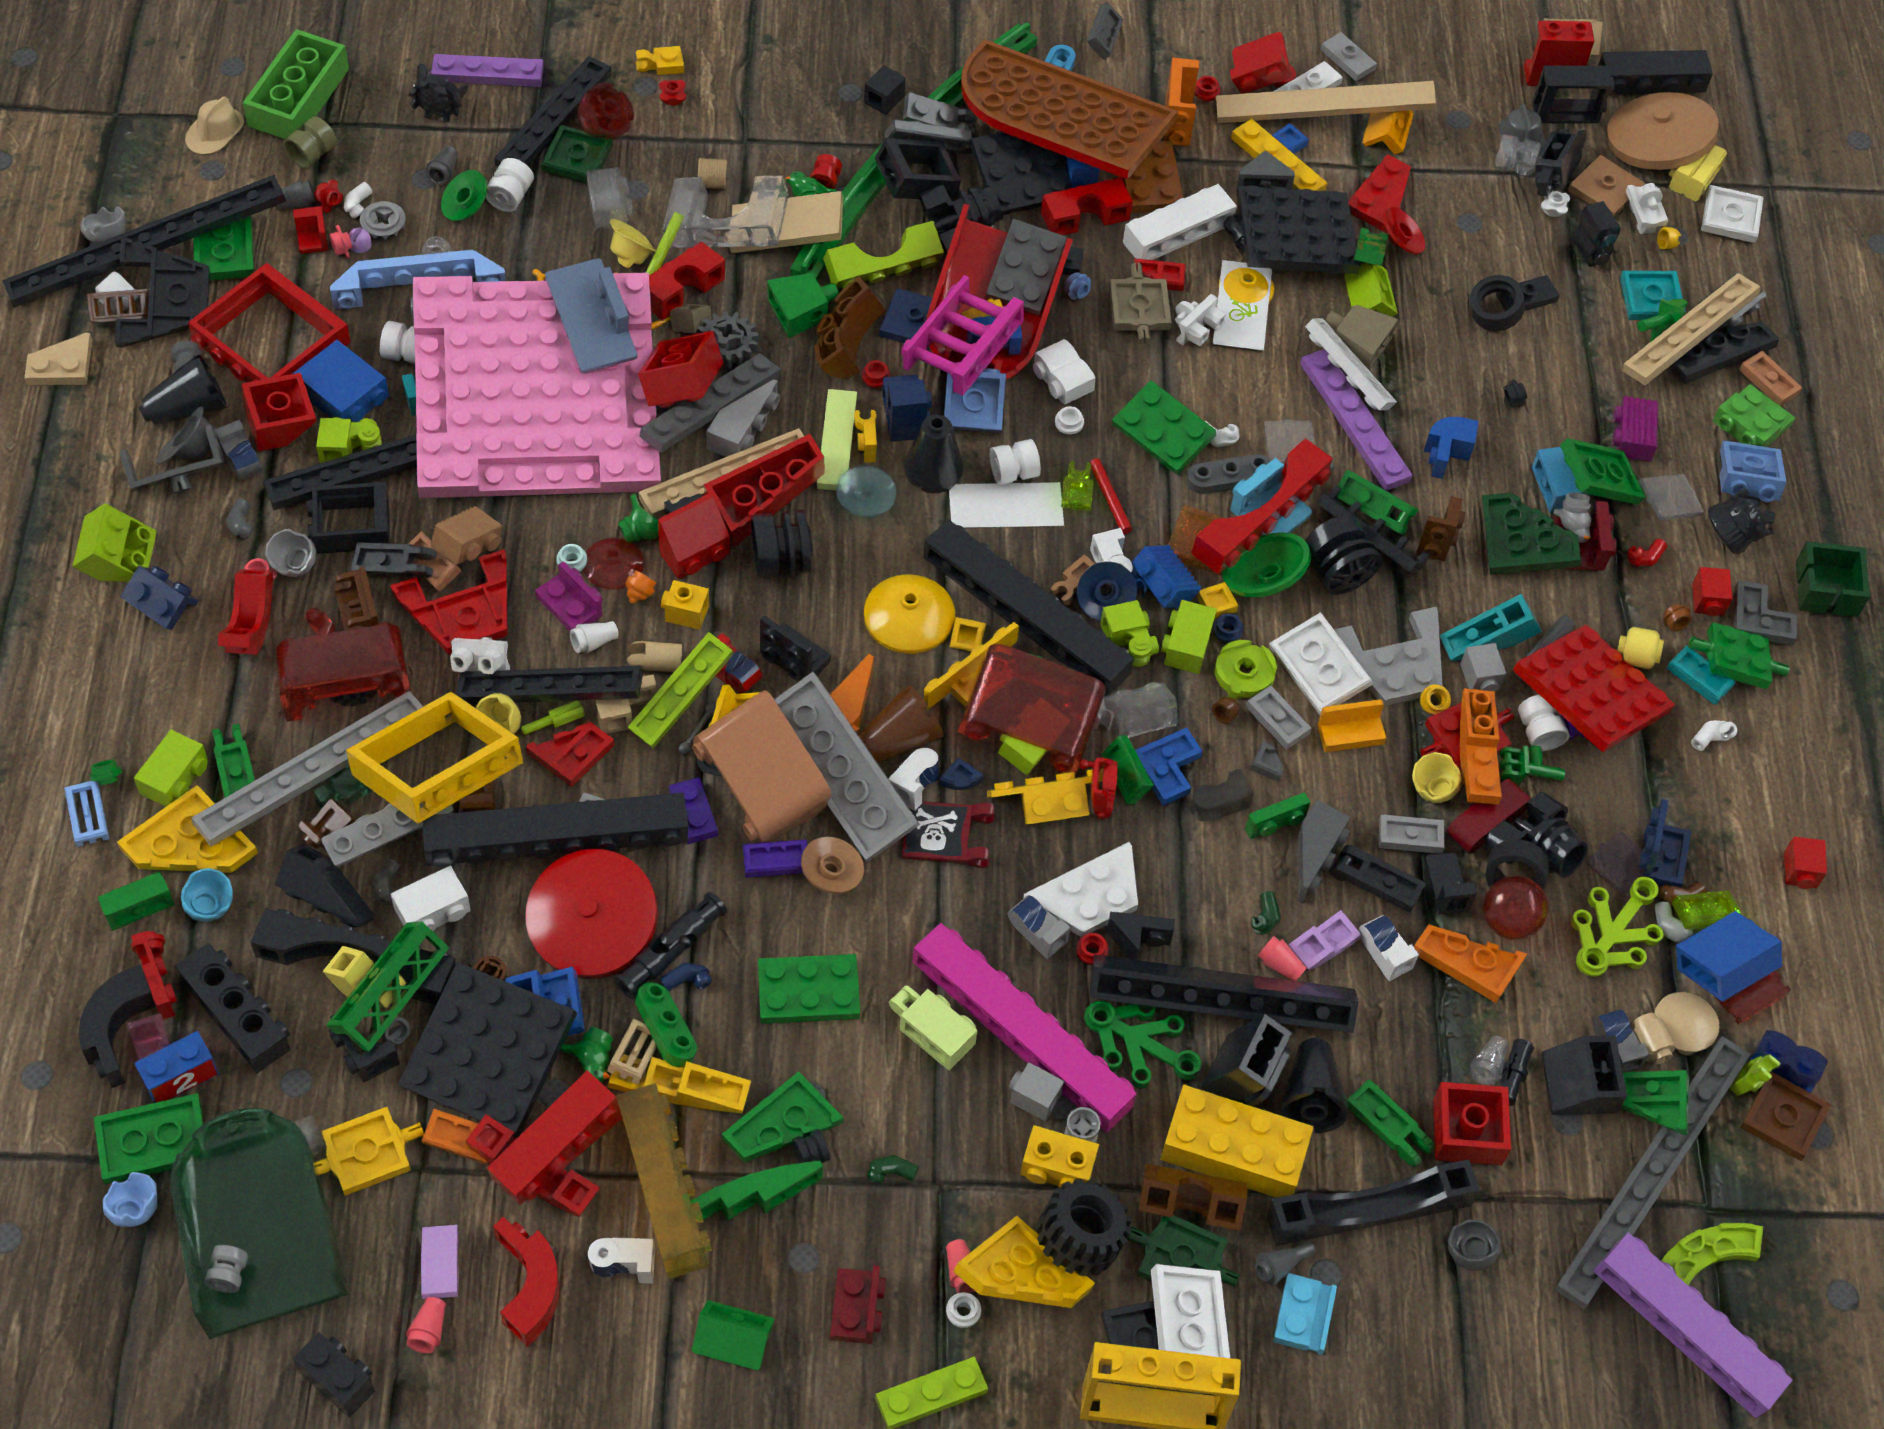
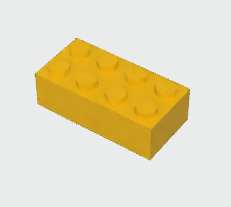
M1183 1084L1160 1160L1208 1176L1247 1183L1248 1189L1276 1198L1294 1194L1314 1126Z

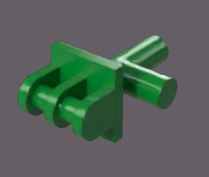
M1684 299L1660 300L1658 315L1639 321L1637 323L1638 330L1644 332L1652 329L1650 342H1652L1663 333V330H1667L1686 315L1684 308L1687 307L1688 302Z
M1523 746L1521 749L1504 747L1499 750V756L1503 758L1500 761V768L1503 769L1500 774L1502 781L1510 778L1519 786L1528 775L1563 781L1565 778V769L1543 765L1542 747L1531 746L1529 752L1528 746Z

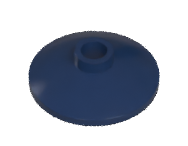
M1103 561L1090 566L1082 574L1077 585L1079 605L1088 616L1101 621L1103 607L1136 601L1137 584L1134 576L1125 566L1117 562ZM1104 584L1110 585V591L1106 594L1100 593V588Z

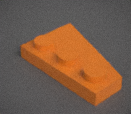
M1429 924L1414 945L1419 958L1495 1003L1498 1002L1528 954L1517 950L1515 954L1499 949V945L1490 942L1483 945L1469 941L1466 935Z

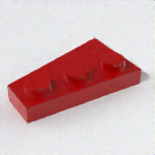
M1387 154L1348 201L1350 213L1379 230L1388 233L1383 219L1384 212L1389 207L1400 208L1411 166Z

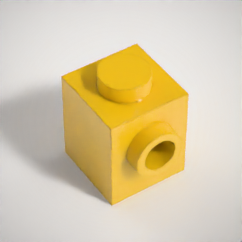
M673 580L670 590L664 591L661 600V608L665 609V621L701 630L709 608V588Z

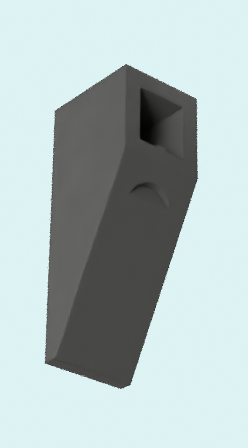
M1319 800L1315 801L1302 822L1297 838L1298 901L1302 904L1309 893L1313 896L1315 895L1323 880L1319 875L1323 869L1326 871L1330 870L1337 857V854L1333 853L1337 846L1343 848L1351 833L1347 829L1350 816Z

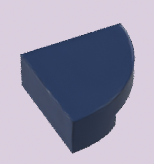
M958 757L939 778V784L953 790H965L978 785L983 780V774Z

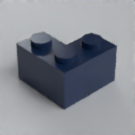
M918 375L885 377L882 384V399L890 442L915 440L923 421L930 416L929 409L932 408L931 392L925 391L923 379L918 380Z

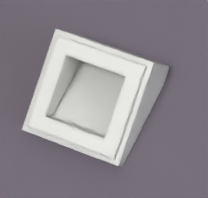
M116 271L112 272L96 287V293L135 290ZM140 295L134 296L135 302L140 298ZM122 297L124 312L129 308L128 297ZM110 298L111 309L117 312L115 298Z

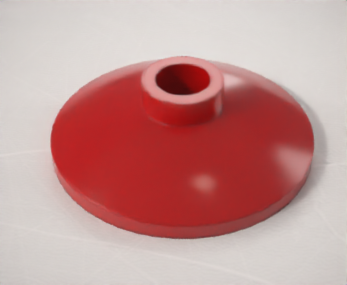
M1389 207L1386 209L1383 219L1391 243L1395 246H1400L1405 251L1414 255L1423 252L1425 249V239L1416 222L1400 208Z

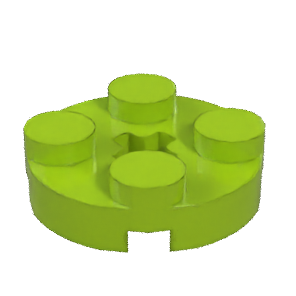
M1237 640L1225 645L1220 651L1215 664L1214 673L1217 682L1227 691L1231 698L1236 700L1252 698L1269 686H1273L1277 670V663L1271 651L1261 645V648L1251 645L1252 641ZM1244 664L1246 668L1251 667L1253 670L1250 673H1243L1240 671V665Z

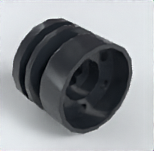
M803 509L795 510V524H791L789 512L783 511L780 526H776L772 513L751 515L752 544L758 578L778 576L780 562H786L789 574L794 575L795 561L799 560L802 574L810 573L813 545L810 526L806 521Z
M1342 515L1328 520L1313 530L1305 539L1311 552L1310 565L1317 570L1318 578L1323 582L1327 592L1332 595H1341L1361 587L1372 579L1382 565V557L1375 550L1373 543L1367 540L1366 532L1352 515Z

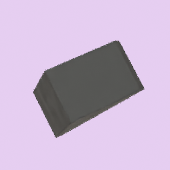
M1265 150L1240 169L1236 193L1238 185L1292 189L1295 172Z

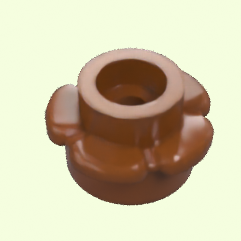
M1679 604L1668 607L1664 612V626H1668L1674 632L1686 628L1692 621L1690 608Z

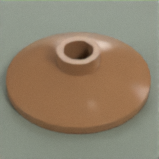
M835 837L817 838L811 841L802 853L801 867L805 877L812 885L824 892L831 894L850 892L859 885L863 878L864 863L860 854L851 844Z

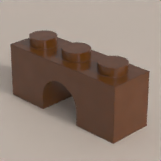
M1146 1163L1139 1195L1138 1211L1172 1217L1173 1211L1187 1209L1202 1214L1206 1218V1224L1241 1231L1247 1202V1183Z

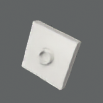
M1709 185L1701 231L1756 243L1764 197Z

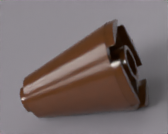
M911 685L903 688L859 735L877 763L938 741L944 736L935 715L930 714L926 708L927 703Z

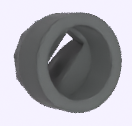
M396 1016L382 1037L386 1041L391 1040L393 1044L404 1042L410 1034L408 1021ZM395 1023H399V1025L395 1026L388 1032V1029L391 1028Z

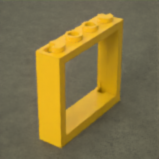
M452 692L445 694L346 749L352 775L417 824L523 763L518 737ZM449 713L452 714L451 716L445 718V715ZM454 722L488 744L486 747L414 788L380 765Z
M1095 1342L1083 1382L1080 1419L1156 1429H1225L1239 1397L1241 1360ZM1103 1365H1111L1110 1374L1101 1373ZM1098 1381L1121 1383V1384H1130V1385H1138V1386H1146V1387H1154V1388H1163V1389H1171V1390H1179V1391H1187V1392H1196V1393H1204V1394H1212V1395H1215V1396L1202 1395V1394H1194V1393H1186V1392H1177V1391H1169V1390H1161V1389H1153V1388L1136 1387V1386H1128V1385H1120V1384L1103 1383V1382H1098ZM1092 1401L1100 1402L1099 1412L1090 1411ZM1206 1415L1216 1416L1217 1426L1206 1425Z

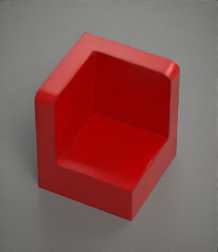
M322 206L293 209L300 253L329 251Z

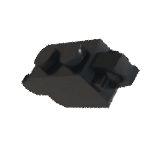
M1562 128L1560 132L1552 131L1535 162V182L1538 188V196L1548 197L1552 190H1563L1582 159L1581 150L1587 137L1585 130H1578L1576 134H1572L1569 128Z

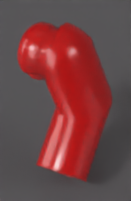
M1658 538L1653 541L1648 550H1643L1641 546L1637 549L1636 546H1632L1627 551L1628 562L1635 567L1654 566L1667 549V543Z

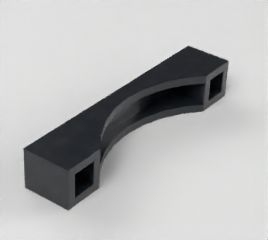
M265 908L250 943L255 957L283 965L315 957L335 956L342 946L365 952L375 964L392 941L379 934L366 935L358 933L349 926L341 925L336 927L328 925L315 917L305 919L295 916L290 911L284 909H277L275 911ZM419 948L420 960L429 959L433 952ZM445 953L411 998L436 1005L456 966L455 958ZM404 965L399 971V975L406 982L405 985H409L413 980L412 965Z
M1468 1159L1438 1165L1406 1179L1366 1190L1335 1194L1304 1192L1274 1198L1266 1215L1275 1244L1279 1246L1471 1207L1480 1190Z

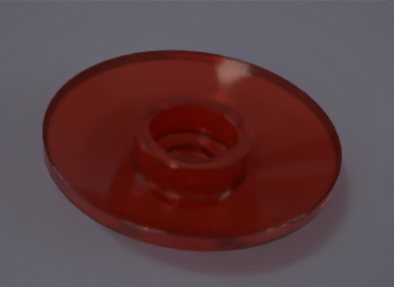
M606 538L597 541L586 551L587 564L583 570L586 577L596 586L604 589H621L626 587L625 582L629 575L632 576L635 571L642 573L644 567L643 555L634 543L629 544L626 539Z

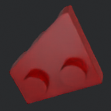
M592 722L577 726L572 731L554 734L553 739L538 745L535 742L529 743L526 746V753L572 787L615 744L612 737Z
M145 932L132 935L134 946L140 957L143 971L162 1021L174 1017L175 1013L171 1004L178 1001L172 984L165 985L162 979L163 975L168 974L162 956H154Z

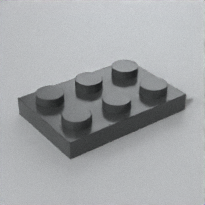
M1013 218L985 297L988 299L992 298L993 300L1000 299L1001 303L1006 305L1015 297L1024 301V311L1039 316L1066 237Z

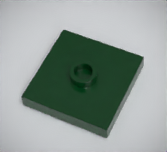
M560 125L541 163L542 171L595 184L613 147V138Z

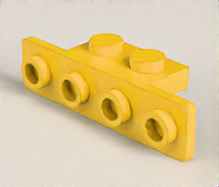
M1013 622L1006 628H1000L991 640L984 645H977L963 661H957L952 664L947 673L942 677L932 679L924 689V701L927 703L926 708L930 709L951 693L970 712H973L1016 679L1017 671L1000 655L1017 642L1019 626Z
M1104 768L1101 769L1100 782L1103 781ZM1093 769L1086 770L1087 776L1075 778L1074 772L1056 774V781L1044 782V777L1025 779L1026 785L1013 787V781L995 783V790H988L987 797L1021 793L1025 824L1088 816L1089 808L1085 784L1091 783Z

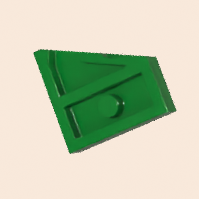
M1687 1070L1623 1072L1627 1098L1621 1109L1682 1135H1688L1689 1075Z

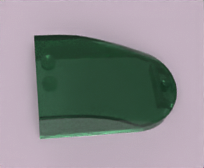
M245 1108L230 1111L209 1120L191 1135L192 1140L185 1147L182 1154L178 1153L171 1173V1192L194 1315L208 1338L212 1339L349 1295L337 1239L311 1148L301 1129L289 1118L287 1120L273 1114L272 1110L261 1108ZM228 1245L237 1247L249 1255L245 1268L240 1271L242 1281L237 1292L217 1291L209 1288L204 1283L207 1270L213 1266L211 1256L215 1246Z

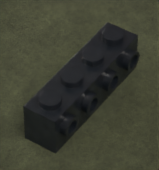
M1706 50L1602 52L1598 66H1608L1610 77L1614 79V90L1611 94L1706 92L1713 75Z

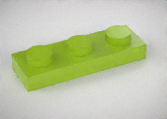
M974 1356L876 1393L875 1399L887 1429H895L984 1395L988 1392V1387Z

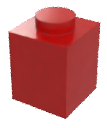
M1699 568L1692 583L1694 613L1706 614L1708 616L1725 615L1733 599L1730 569Z
M1793 836L1784 851L1785 884L1794 885L1801 889L1818 888L1827 874L1825 840Z

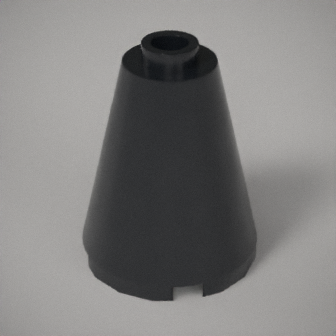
M200 354L191 358L141 398L142 405L139 406V410L146 422L152 421L154 425L189 418L199 407L204 408L203 414L227 408L223 392L216 378L212 377L208 371L210 367Z
M931 415L923 421L905 460V475L908 481L913 486L915 483L922 487V491L927 493L948 491L955 486V483L963 475V461L952 424L948 418L942 415Z
M1314 1037L1303 1041L1298 1047L1280 1107L1281 1116L1314 1126L1315 1133L1333 1131L1342 1126L1346 1121L1349 1107L1331 1045L1320 1038Z

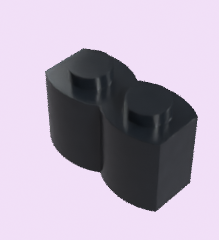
M1602 201L1587 205L1582 210L1579 216L1580 225L1575 229L1572 236V242L1588 267L1602 265L1610 259L1613 252V244L1620 233L1618 222L1605 202Z

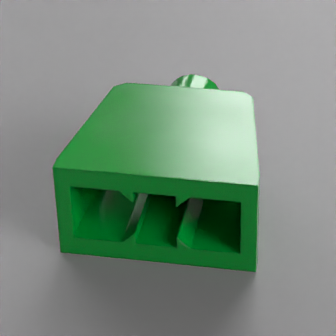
M811 273L767 281V299L788 338L818 325L823 315L828 314V303L832 302L839 294L834 283L820 287L815 276Z

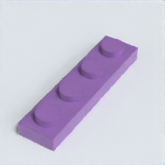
M434 54L431 75L445 78L451 83L541 87L544 65L543 59Z

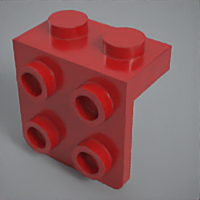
M1275 32L1235 47L1232 50L1235 68L1229 71L1231 80L1240 94L1250 93L1292 77L1286 45L1281 32Z

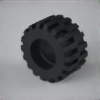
M1075 1179L1072 1184L1067 1181L1054 1191L1036 1226V1232L1039 1233L1038 1243L1045 1246L1043 1253L1046 1257L1051 1256L1054 1259L1052 1262L1057 1267L1060 1265L1066 1268L1065 1271L1071 1274L1074 1271H1078L1079 1276H1087L1089 1271L1092 1275L1100 1274L1102 1269L1106 1271L1112 1265L1128 1241L1127 1239L1132 1230L1129 1227L1132 1223L1131 1216L1126 1215L1128 1208L1125 1203L1119 1202L1121 1197L1116 1192L1112 1194L1108 1191L1109 1187L1102 1184L1100 1187L1096 1185V1181L1088 1180L1087 1183H1084L1082 1179ZM1074 1221L1085 1224L1094 1234L1082 1230Z

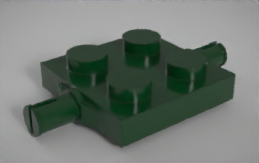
M1174 1215L1172 1217L1162 1216L1158 1227L1151 1234L1131 1226V1234L1127 1240L1145 1247L1144 1259L1137 1276L1152 1282L1151 1269L1156 1264L1220 1271L1221 1282L1235 1288L1240 1274L1221 1267L1222 1254L1228 1239Z

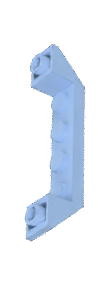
M474 250L357 261L330 286L334 309H349L363 306L362 289L413 284V277L472 276L476 277L477 282L506 281L503 267Z

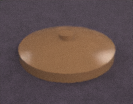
M1672 92L1649 94L1629 101L1612 115L1607 127L1608 145L1616 157L1629 165L1653 170L1677 168L1699 160L1714 147L1719 133L1717 114L1709 104L1691 95Z

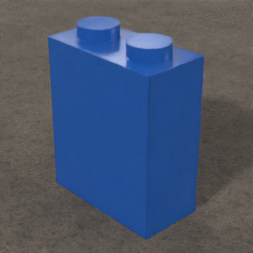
M338 340L334 341L293 373H301L310 402L330 418L339 417L351 419V422H359L365 414L374 407L381 405L389 396L386 378Z
M1737 911L1732 912L1676 945L1678 971L1722 1002L1782 967L1781 941Z

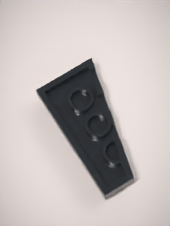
M1762 321L1728 327L1727 332L1723 333L1713 331L1670 365L1669 368L1686 384L1753 357L1761 351L1765 352L1777 347L1779 337Z

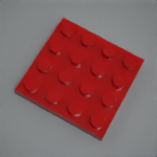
M1587 625L1519 660L1512 669L1602 753L1667 715L1676 705L1667 697L1665 692L1653 685L1640 670L1625 663L1621 653L1613 649L1595 630Z

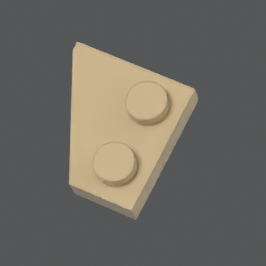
M84 333L28 354L24 377L26 384L87 385L92 348L91 334Z

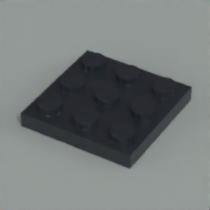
M1004 132L971 139L970 145L984 186L990 185L1003 215L1041 207L1043 195L1072 188L1062 156L1057 152L1042 148L1023 139H1018Z

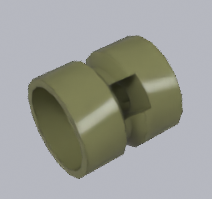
M316 116L308 119L300 127V130H295L283 141V146L288 156L295 164L304 169L311 167L320 159V155L328 153L337 144V138L331 127L324 120Z

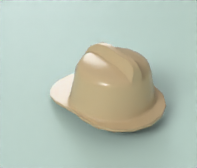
M225 96L219 100L207 101L200 107L198 119L186 133L185 142L187 147L192 152L201 155L220 151L244 127V118L241 113L233 108L229 99Z

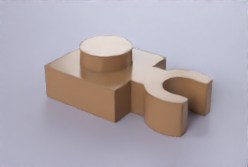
M1084 554L1062 572L1065 581H1058L1053 584L1051 594L1056 596L1060 592L1067 593L1061 598V601L1065 607L1073 602L1074 594L1077 593L1080 577L1095 563Z

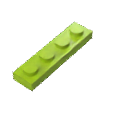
M708 632L630 723L628 729L653 749L734 654L733 650Z

